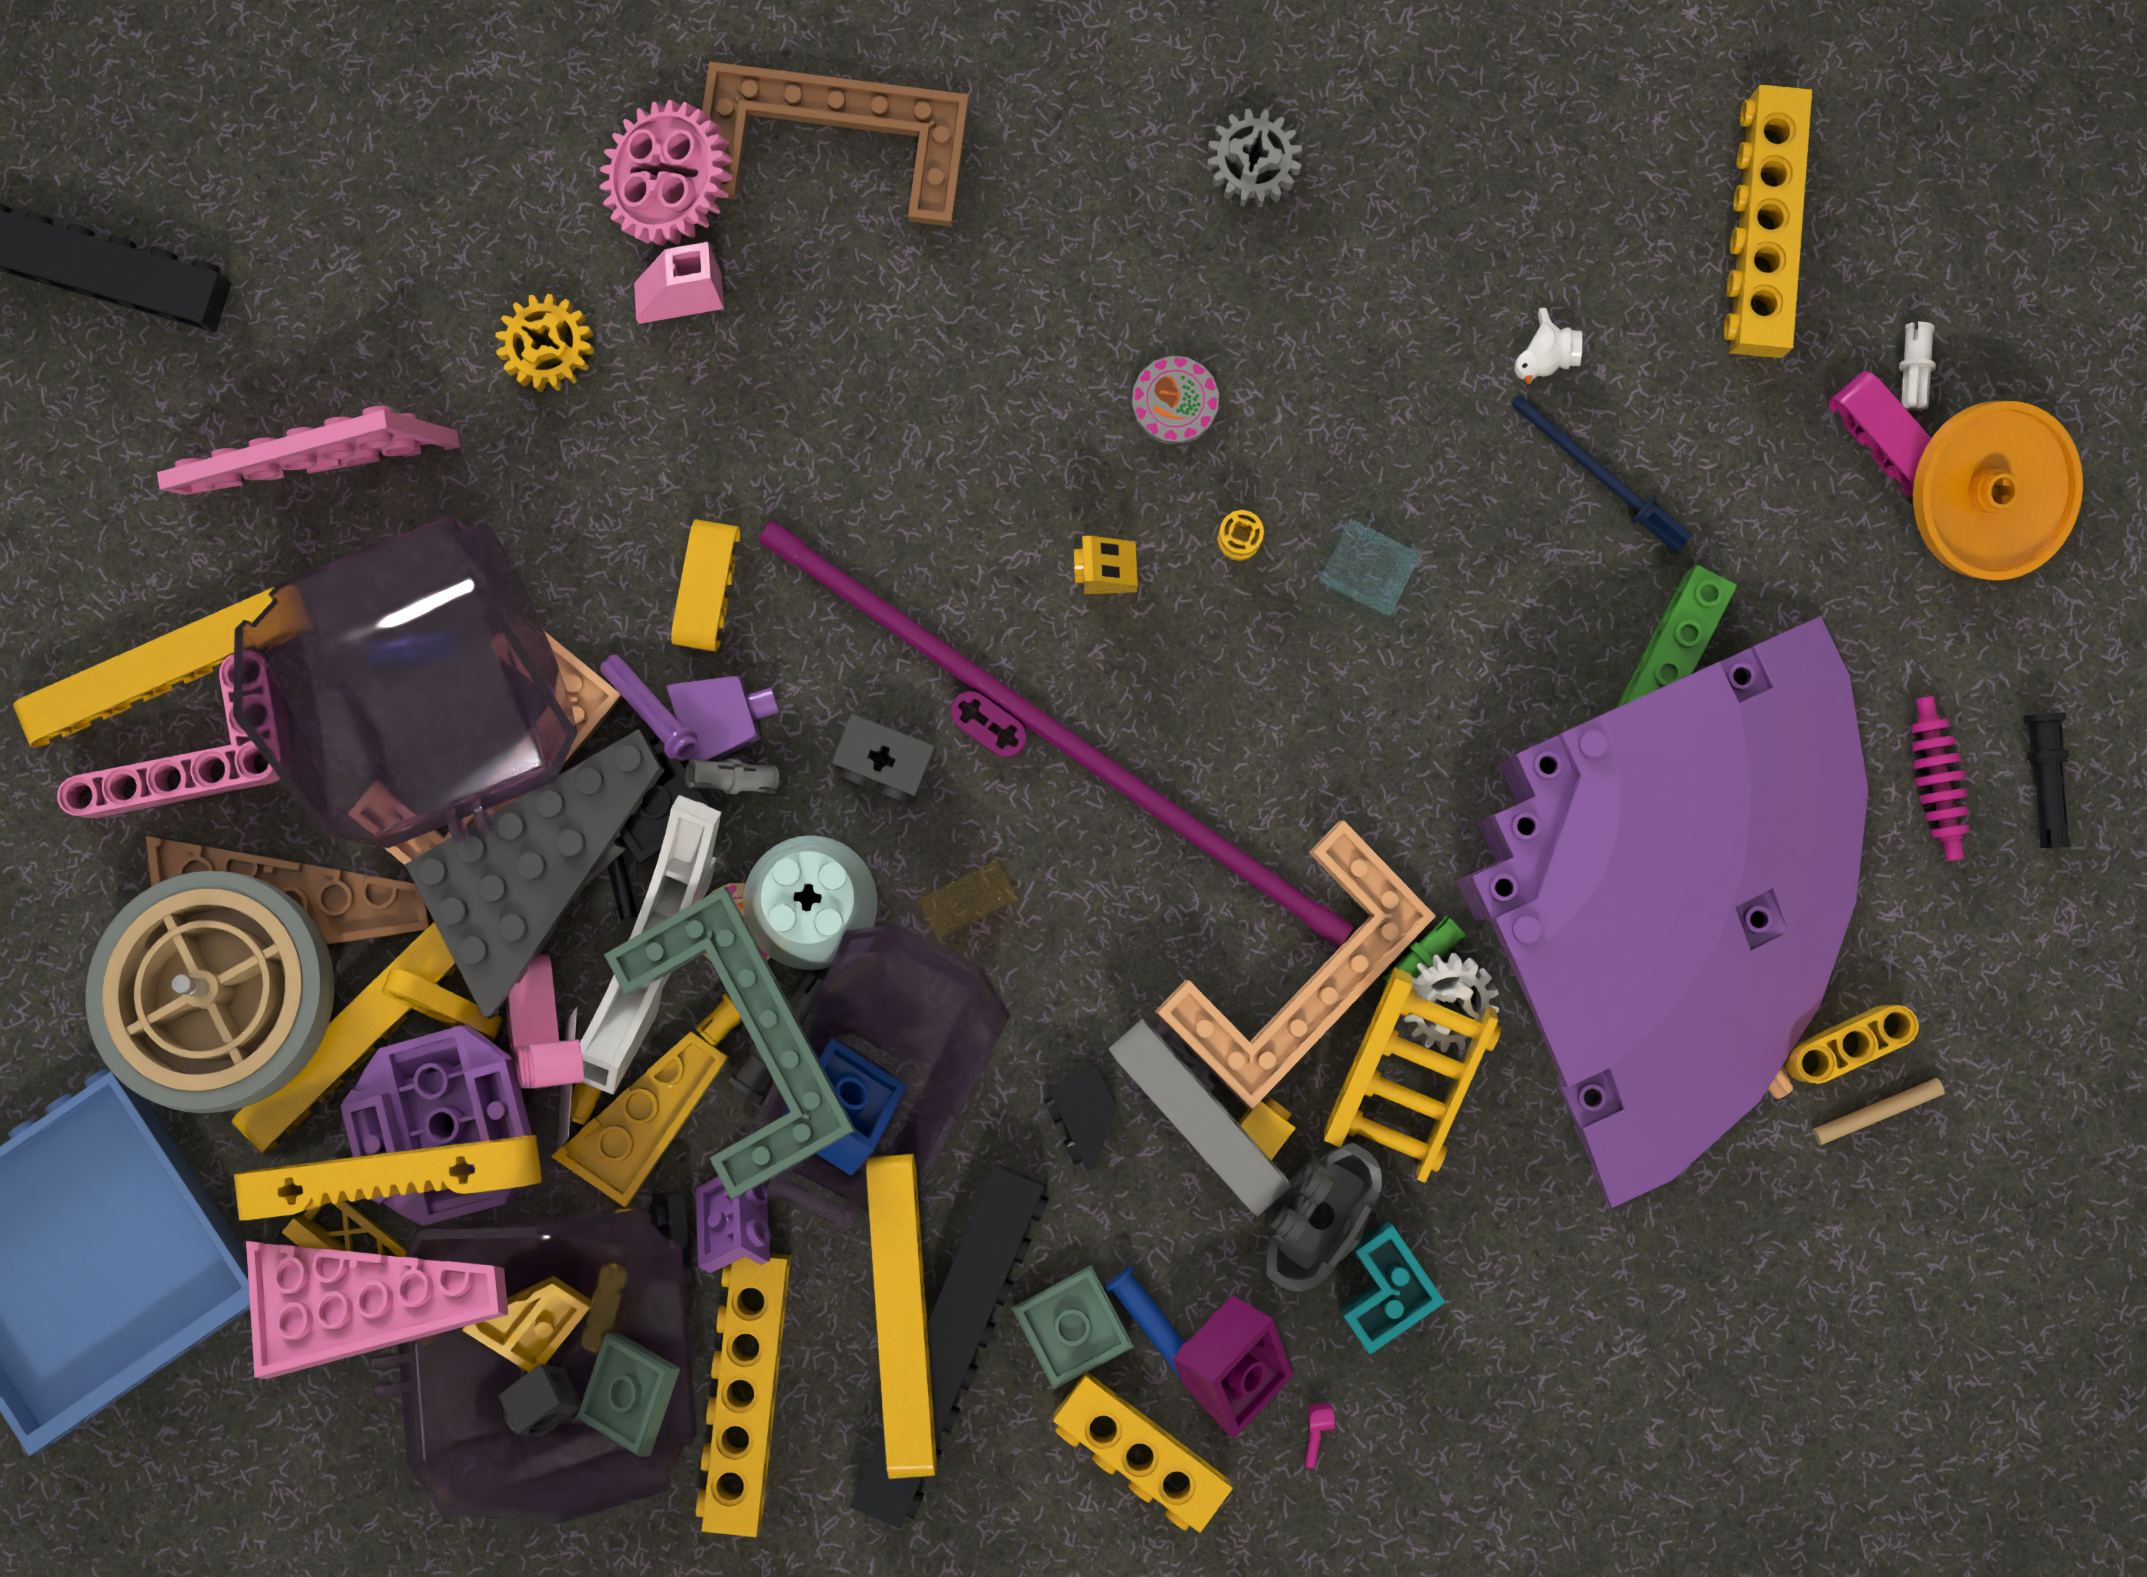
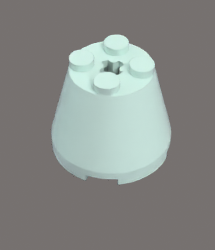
M799 836L785 840L772 847L754 865L746 881L743 894L745 921L758 946L779 963L802 970L829 968L852 956L869 937L878 909L875 882L864 861L857 853L843 843L821 836ZM810 884L813 885L814 893L821 895V902L813 903L811 911H804L802 903L794 901V897L803 893L807 885Z

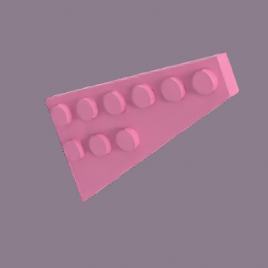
M373 406L362 410L363 415L359 417H333L326 419L323 427L315 429L310 427L293 428L286 431V437L279 439H253L248 442L249 447L217 449L211 452V458L203 460L198 458L181 459L175 462L174 468L157 472L160 490L189 495L243 485L242 476L247 480L266 479L269 481L285 478L284 470L307 469L309 474L379 462L380 452L385 456L407 457L422 454L421 445L434 444L444 447L445 450L459 448L460 445L457 430L416 419L415 414L391 412L388 406Z
M246 1241L255 1378L269 1379L509 1315L504 1268Z

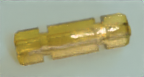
M616 1263L603 1264L600 1269L597 1283L601 1284V1287L595 1288L586 1321L590 1327L584 1328L581 1339V1346L590 1350V1352L598 1353L600 1351L605 1333L610 1332L607 1330L608 1328H613L622 1296V1292L618 1290L619 1288H624L628 1274L625 1267Z

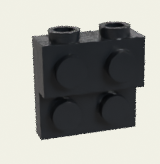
M656 738L649 742L662 764L664 772L653 788L645 793L642 804L636 813L630 815L619 831V834L640 864H643L661 851L671 807L678 795L712 808L700 788H689L685 781L686 764L684 761L668 757L664 752L665 744L662 741L658 742Z

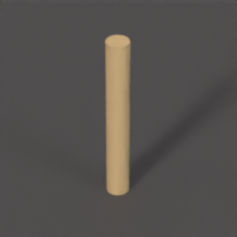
M1934 1078L1813 1128V1133L1818 1144L1823 1145L1944 1095V1087L1938 1078Z

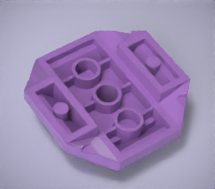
M469 1024L379 1048L363 1071L355 1088L350 1090L340 1105L353 1157L532 1135L513 1058ZM447 1114L454 1121V1131L452 1134L445 1125ZM469 1164L470 1170H475L474 1164ZM519 1187L468 1194L455 1193L449 1188L441 1191H435L434 1189L419 1194L418 1192L402 1196L397 1194L386 1198L381 1196L371 1200L379 1204L383 1203L400 1215L425 1226L513 1202Z

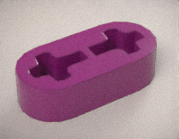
M967 691L959 694L954 699L951 705V717L954 724L960 730L1001 758H1012L1023 751L1027 735L1024 726L1017 719L977 692ZM974 701L981 704L978 709L979 713L988 719L985 726L974 719L969 720L967 724L962 722L963 712L959 709L960 705L963 702L967 705H971ZM993 724L1004 731L1008 730L1010 726L1014 727L1017 730L1014 737L1018 744L1015 747L1006 745L1003 749L998 748L999 738L989 729Z

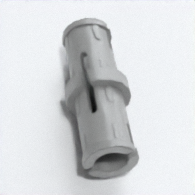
M732 758L727 759L725 762L690 759L685 770V781L689 788L723 790L726 794L735 795L740 791L772 794L779 784V771L775 765H752Z

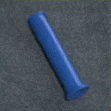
M1131 1265L1110 1280L1104 1289L1107 1292L1112 1290L1181 1379L1173 1357L1179 1352L1181 1346L1186 1341L1134 1276L1135 1268Z

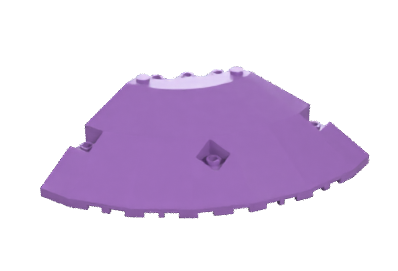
M1821 616L1498 763L1517 804L1477 822L1496 863L1467 875L1456 882L1474 921L1489 919L1529 1003L1559 1075L1556 1077L1559 1084L1557 1086L1576 1124L1573 1127L1591 1163L1590 1168L1610 1208H1614L1672 1181L1756 1106L1819 1009L1857 901L1868 784L1850 675ZM1736 669H1741L1746 673L1747 682L1744 685L1735 682L1733 674ZM1518 822H1519V824H1520V825H1518L1519 830L1522 829L1524 835L1521 834V833L1518 831V828H1517ZM1496 884L1502 896L1497 894L1495 890ZM1754 911H1759L1764 917V923L1760 928H1756L1751 924L1750 917ZM1589 1089H1595L1599 1095L1598 1102L1593 1106H1588L1584 1101V1094Z

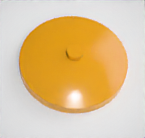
M1989 401L1973 405L1957 413L1945 422L1931 438L1920 458L1915 474L1913 508L1917 527L1925 544L1941 563L1951 570L1968 577L1985 580H2007L2020 577L2037 569L2060 549L2076 522L2083 493V474L2078 451L2069 433L2056 418L2041 408L2028 403Z

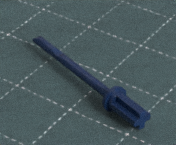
M1518 396L1512 402V406L1637 512L1630 522L1633 524L1636 521L1639 522L1675 553L1691 538L1693 534L1655 501L1658 498L1657 496L1653 495L1646 503L1522 396Z

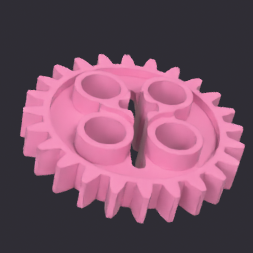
M668 100L665 107L657 102H652L651 114L640 108L637 109L638 122L635 124L625 119L623 121L627 131L625 135L622 136L617 133L612 135L618 144L616 150L605 149L604 151L608 157L612 158L611 164L600 167V171L609 175L610 179L600 185L601 190L611 194L603 202L604 206L614 210L610 218L622 225V231L647 244L651 241L659 246H664L666 240L676 245L680 244L681 233L692 239L695 238L694 225L696 223L708 228L709 222L706 217L708 211L716 214L721 212L715 204L716 198H727L729 195L720 188L721 183L733 179V175L723 170L724 166L733 161V157L723 152L730 143L729 140L719 135L722 127L711 121V116L700 109H696L686 102L679 105L673 100ZM639 169H641V170H649L650 172L657 173L658 176H655V175H653V174H651L650 172H647V171H641V172H636V173H635V171H636V170H639ZM697 174L696 177H685L683 175Z

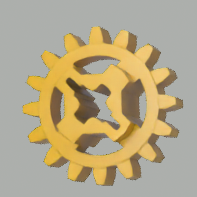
M547 294L543 304H540L534 295H530L529 307L526 308L515 302L513 307L517 313L516 316L511 318L503 315L501 318L508 327L507 331L496 332L495 335L501 343L506 345L496 350L501 360H509L503 367L510 376L518 373L517 381L524 387L533 380V386L538 392H543L546 382H550L556 391H560L561 379L565 377L573 384L576 383L577 379L573 371L576 368L587 371L589 366L582 357L583 355L594 354V348L591 344L584 342V340L594 335L589 326H581L586 320L582 312L578 310L572 313L573 305L567 299H564L557 306V301L552 294ZM543 317V319L531 322L534 319ZM568 325L573 335L572 348L566 344L564 338L568 331ZM531 336L537 339L542 338L543 340L550 338L558 349L545 345L539 347ZM518 338L523 341L525 347L521 354L523 357L522 361L518 354ZM561 363L552 369L545 370L546 366Z

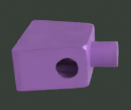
M740 676L677 683L667 686L677 721L683 728H692L697 734L698 748L688 758L689 760L697 759L717 762L761 740L756 720L780 713L778 701L772 687L748 694L744 680Z

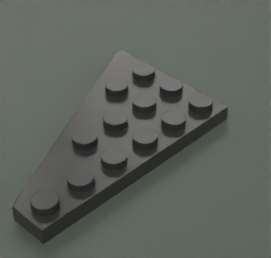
M638 729L405 864L484 1018L491 1019L499 1014V1007L514 985L521 982L528 971L529 963L540 954L557 929L559 919L572 900L578 898L585 888V882L589 875L598 869L616 841L614 839L630 815L636 813L642 804L645 793L653 788L664 772V768L644 731Z

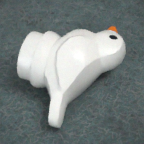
M1539 308L1540 327L1528 348L1515 361L1514 372L1518 378L1525 380L1527 384H1531V381L1537 376L1545 377L1552 375L1559 367L1569 369V366L1581 365L1582 331L1571 330L1569 327L1560 330L1551 322L1547 308Z

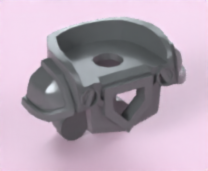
M1355 1143L1334 1149L1321 1159L1307 1158L1296 1165L1286 1175L1292 1187L1267 1208L1264 1227L1270 1238L1266 1251L1267 1277L1280 1287L1290 1291H1305L1320 1285L1323 1279L1326 1280L1333 1272L1340 1260H1343L1360 1243L1369 1220L1368 1216L1375 1207L1380 1196L1379 1192L1382 1190V1174L1375 1157ZM1324 1202L1331 1206L1333 1220L1329 1226L1318 1229L1313 1227L1308 1219L1317 1205Z

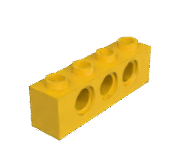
M1089 1372L1081 1375L1053 1414V1422L1058 1425L1055 1432L1074 1447H1077L1081 1442L1094 1452L1091 1459L1099 1467L1111 1475L1118 1470L1131 1480L1128 1487L1137 1496L1148 1503L1153 1498L1168 1508L1164 1513L1166 1517L1185 1531L1191 1526L1201 1533L1233 1489L1229 1478ZM1108 1416L1114 1420L1116 1428L1111 1435L1099 1437L1091 1431V1422L1096 1417ZM1135 1444H1145L1152 1450V1456L1144 1464H1134L1126 1456L1130 1447ZM1172 1472H1182L1189 1478V1482L1182 1491L1171 1492L1163 1485L1165 1477Z

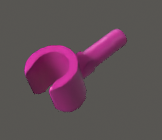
M1331 1403L1313 1404L1308 1409L1309 1441L1304 1466L1307 1468H1315L1321 1440L1320 1431L1335 1430L1334 1411Z

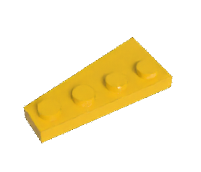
M694 1031L689 1032L652 1065L644 1075L614 1099L615 1101L597 1117L593 1118L577 1135L551 1157L623 1207H627L730 1056L719 1048L712 1046Z

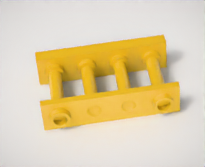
M1394 967L1324 1128V1141L1341 1147L1346 1135L1354 1137L1355 1134L1366 1137L1418 1159L1415 1166L1417 1180L1426 1183L1431 1170L1438 1172L1442 1166L1447 1152V1147L1443 1145L1444 1140L1485 1049L1489 1051L1494 1049L1500 1037L1502 1026L1497 1024L1499 1020L1496 1009L1492 1007H1486L1479 1022L1416 996L1417 991L1411 989L1413 986L1412 975ZM1409 1013H1412L1472 1038L1462 1062L1399 1037V1031L1394 1030L1399 1015L1407 1016ZM1391 1053L1453 1078V1083L1444 1103L1380 1077L1381 1072L1376 1070L1382 1054L1388 1057ZM1374 1093L1436 1119L1426 1143L1363 1117V1112L1358 1110L1364 1095L1372 1097Z

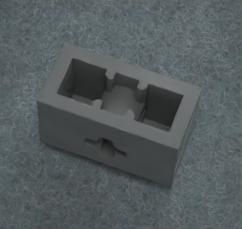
M851 713L832 764L841 769L838 777L860 786H864L866 779L883 785L880 791L881 794L905 803L908 795L918 799L937 749L934 745ZM887 749L889 750V757L895 762L893 767L884 766L881 772L876 771V763L871 759L873 754L882 755L884 750Z

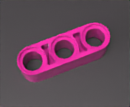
M1863 371L1829 399V408L1833 413L1837 410L1845 421L1842 424L1862 446L1866 444L1874 454L1871 457L1890 479L1895 477L1903 487L1900 490L1908 496H1913L1916 470L1931 437L1880 379L1870 372Z

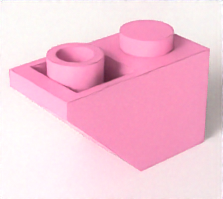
M708 242L665 249L634 283L636 320L638 324L724 309L722 273Z

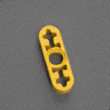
M390 969L382 989L384 995L452 1028L469 1024L491 1042L495 1041L503 1021L498 1015L491 1019L484 1018L477 1004L403 970Z

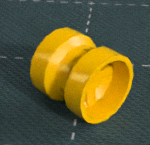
M1233 511L1221 523L1217 538L1220 550L1232 560L1241 561L1249 559L1256 554L1264 536L1263 524L1258 516L1250 511Z

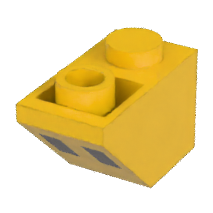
M1082 536V549H1074L1075 583H1084V595L1137 592L1138 579L1135 541L1098 536Z

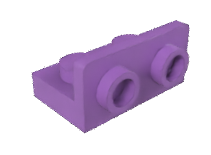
M719 1177L696 1188L699 1268L712 1273L745 1256L760 1265L770 1261L769 1242L771 1234L768 1225L767 1205L769 1195L764 1183L736 1199H730Z

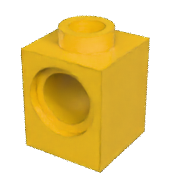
M1271 1097L1266 1104L1260 1101L1253 1109L1248 1108L1238 1122L1271 1160L1295 1130V1127L1287 1122L1292 1113Z

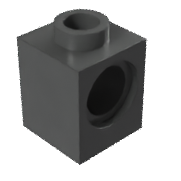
M539 1364L498 1395L505 1409L503 1415L509 1428L516 1435L540 1438L577 1412L582 1403L565 1368Z

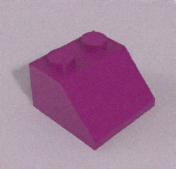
M1233 1295L1220 1309L1211 1315L1208 1322L1190 1340L1186 1341L1181 1346L1179 1352L1173 1357L1184 1387L1225 1432L1234 1439L1293 1376L1273 1318Z

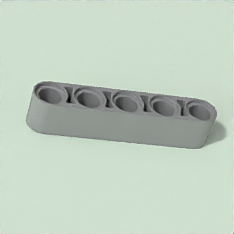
M1144 1018L1108 1048L1125 1071L1257 1217L1292 1187V1184L1274 1162Z

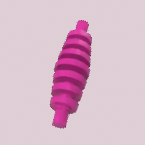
M1934 696L1916 699L1919 719H1917V724L1911 725V734L1922 733L1923 740L1912 743V752L1925 750L1927 758L1914 760L1913 770L1929 768L1930 775L1914 778L1915 787L1932 785L1933 793L1920 795L1919 799L1921 805L1935 803L1937 811L1927 812L1924 815L1927 822L1939 820L1940 829L1930 830L1932 839L1940 838V842H1943L1946 861L1965 859L1961 839L1963 834L1970 833L1969 824L1958 825L1957 817L1969 815L1968 806L1955 808L1954 799L1968 797L1967 788L1952 790L1950 782L1967 779L1965 770L1948 772L1947 764L1962 762L1959 753L1945 755L1944 747L1956 745L1954 736L1942 737L1941 729L1951 727L1948 718L1941 719L1940 715L1937 714Z

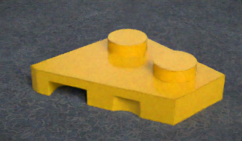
M552 1276L508 1297L509 1315L465 1326L462 1328V1331L525 1371L530 1372L539 1364L547 1363L590 1309L591 1299L557 1277Z

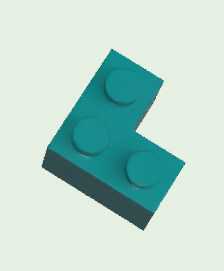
M1386 1220L1364 1235L1360 1243L1353 1249V1252L1375 1284L1338 1310L1363 1347L1371 1355L1446 1302L1397 1230Z

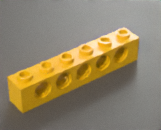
M1759 85L1749 100H1744L1741 107L1740 126L1747 127L1746 142H1741L1738 149L1737 168L1743 169L1742 185L1737 186L1733 201V209L1740 212L1739 228H1734L1730 241V253L1737 254L1736 270H1731L1727 282V296L1734 297L1733 312L1727 314L1723 331L1724 339L1730 340V354L1782 358L1793 349L1812 89ZM1764 130L1775 132L1780 138V144L1768 141ZM1766 172L1773 175L1777 181V187L1765 184L1761 178V173ZM1757 215L1768 216L1774 224V229L1768 230L1763 228L1758 222ZM1754 257L1764 258L1770 264L1771 273L1760 271L1754 263ZM1751 300L1763 302L1767 308L1768 315L1761 316L1756 314L1751 307Z
M770 1253V1261L763 1265L745 1256L723 1267L722 1287L729 1289L727 1306L720 1305L717 1317L716 1331L717 1333L724 1334L722 1351H715L711 1370V1378L718 1379L717 1397L709 1398L706 1414V1424L713 1425L711 1443L705 1442L701 1459V1471H708L706 1489H699L696 1504V1517H703L701 1532L757 1537L762 1528L792 1255ZM755 1288L762 1293L764 1306L761 1310L753 1311L745 1307L742 1302L744 1289ZM741 1334L754 1336L759 1343L758 1354L754 1356L742 1354L737 1347L738 1336ZM736 1380L749 1382L754 1390V1398L747 1402L735 1398L732 1393V1383ZM732 1426L743 1428L749 1436V1444L744 1447L733 1446L727 1439V1429ZM725 1473L739 1475L744 1483L743 1491L739 1493L727 1491L722 1485V1475Z

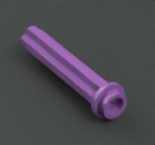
M610 655L607 661L601 663L600 672L665 744L664 752L672 759L676 758L679 761L690 758L698 748L696 732L689 727L683 728L618 655Z

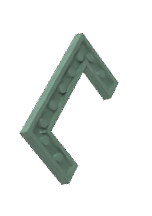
M722 887L605 953L604 956L625 995L630 996L707 952L790 1110V1113L710 1157L730 1199H736L857 1130L729 889Z

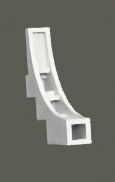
M678 795L671 807L658 862L630 939L704 898L710 887L716 858L712 855L721 817L720 811ZM671 973L630 996L624 994L615 975L613 976L580 1042L584 1071L583 1083L614 1094L657 1016L662 989Z

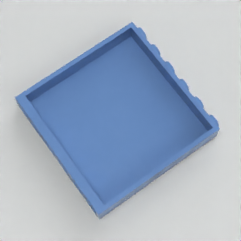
M109 1068L102 1069L83 1082L86 1088L74 1097L71 1094H66L50 1103L46 1107L49 1114L37 1122L31 1119L16 1126L8 1133L10 1140L0 1146V1412L29 1456L48 1448L250 1309L247 1252L146 1098L124 1085Z

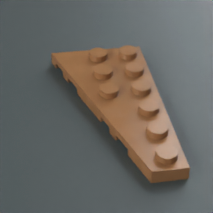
M146 836L151 886L182 874L200 871L233 872L258 878L277 887L295 900L314 920L327 945L425 931L432 924V916L415 883Z

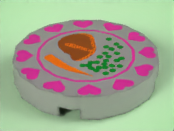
M1168 356L1153 361L1140 373L1133 387L1132 408L1137 424L1149 437L1164 444L1188 443L1198 439L1211 427L1218 412L1219 391L1214 377L1202 364L1188 357Z

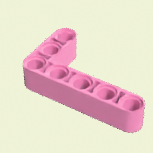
M244 653L230 655L222 662L219 678L231 745L67 778L58 789L57 800L60 807L66 813L73 816L100 818L271 784L278 781L286 772L287 755L270 667L264 661ZM252 665L254 677L248 685L242 686L239 681V675L246 666ZM259 708L262 714L261 722L255 729L250 730L247 725V717L252 710ZM266 751L269 756V765L264 772L258 774L254 767L255 759L260 753ZM222 760L225 766V773L219 781L214 782L211 777V769L217 761ZM178 769L181 781L179 786L171 791L167 784V778L173 770ZM134 778L137 784L136 792L130 799H127L124 795V786L129 779ZM86 787H90L92 800L87 807L83 808L80 802V795Z
M540 953L532 959L528 965V971L521 982L514 985L505 999L510 1055L514 1061L520 1088H541L582 1083L584 1071L580 1042L578 1039L559 1041L551 960L549 953Z

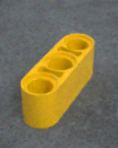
M698 519L693 521L672 625L671 642L673 645L714 652L718 651L721 641H717L719 628L724 627L729 598H725L727 585L732 584L737 555H733L735 542H740L739 526Z
M1881 1005L1798 1042L1785 1061L1786 1070L1797 1081L1815 1084L1827 1082L1909 1044L1918 1033L1919 1024L1917 1017L1912 1010L1905 1006ZM1891 1013L1897 1018L1899 1024L1896 1034L1892 1037L1888 1036L1884 1030V1020ZM1850 1032L1854 1033L1858 1039V1049L1851 1056L1847 1055L1843 1048V1040ZM1813 1051L1818 1059V1067L1815 1072L1809 1075L1803 1069L1802 1060L1807 1052Z

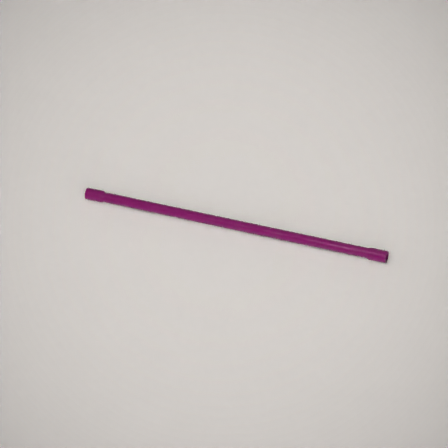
M772 520L765 527L758 540L762 545L788 563L801 568L970 688L989 699L1027 728L1302 919L1309 928L1330 943L1340 948L1354 928L1349 922L1323 904L1316 903L810 549L803 540L776 521Z

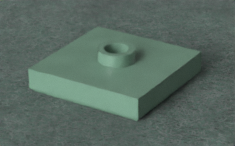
M1092 1264L1012 1306V1310L1053 1389L1134 1347L1126 1327Z
M617 1331L606 1332L577 1419L637 1456H651L680 1368Z

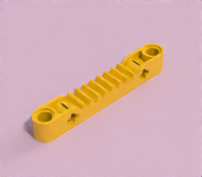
M526 1135L256 1169L235 1173L234 1182L239 1220H253L293 1215L330 1202L336 1204L347 1200L353 1202L364 1198L369 1200L381 1196L384 1198L391 1197L397 1194H401V1196L414 1192L419 1194L434 1189L435 1191H441L449 1188L455 1193L468 1194L523 1187L541 1183L542 1176L536 1135ZM469 1164H474L475 1170H470Z

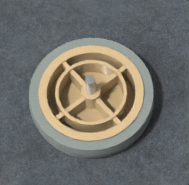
M200 871L182 874L164 880L139 894L120 911L104 932L92 957L86 983L85 1005L90 1033L96 1049L111 1072L132 1091L154 1103L170 1109L192 1113H214L243 1108L255 1104L282 1089L302 1071L315 1054L323 1040L333 1009V964L324 937L314 920L295 900L277 887L258 878L233 872Z

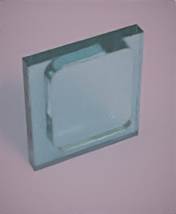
M1350 518L1318 582L1389 618L1421 553Z

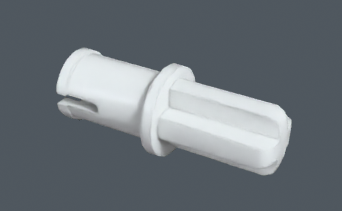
M1914 322L1905 325L1904 361L1899 363V370L1903 372L1901 404L1907 411L1921 412L1929 406L1931 372L1936 369V363L1932 361V343L1935 328L1932 323L1918 322V330L1915 329Z

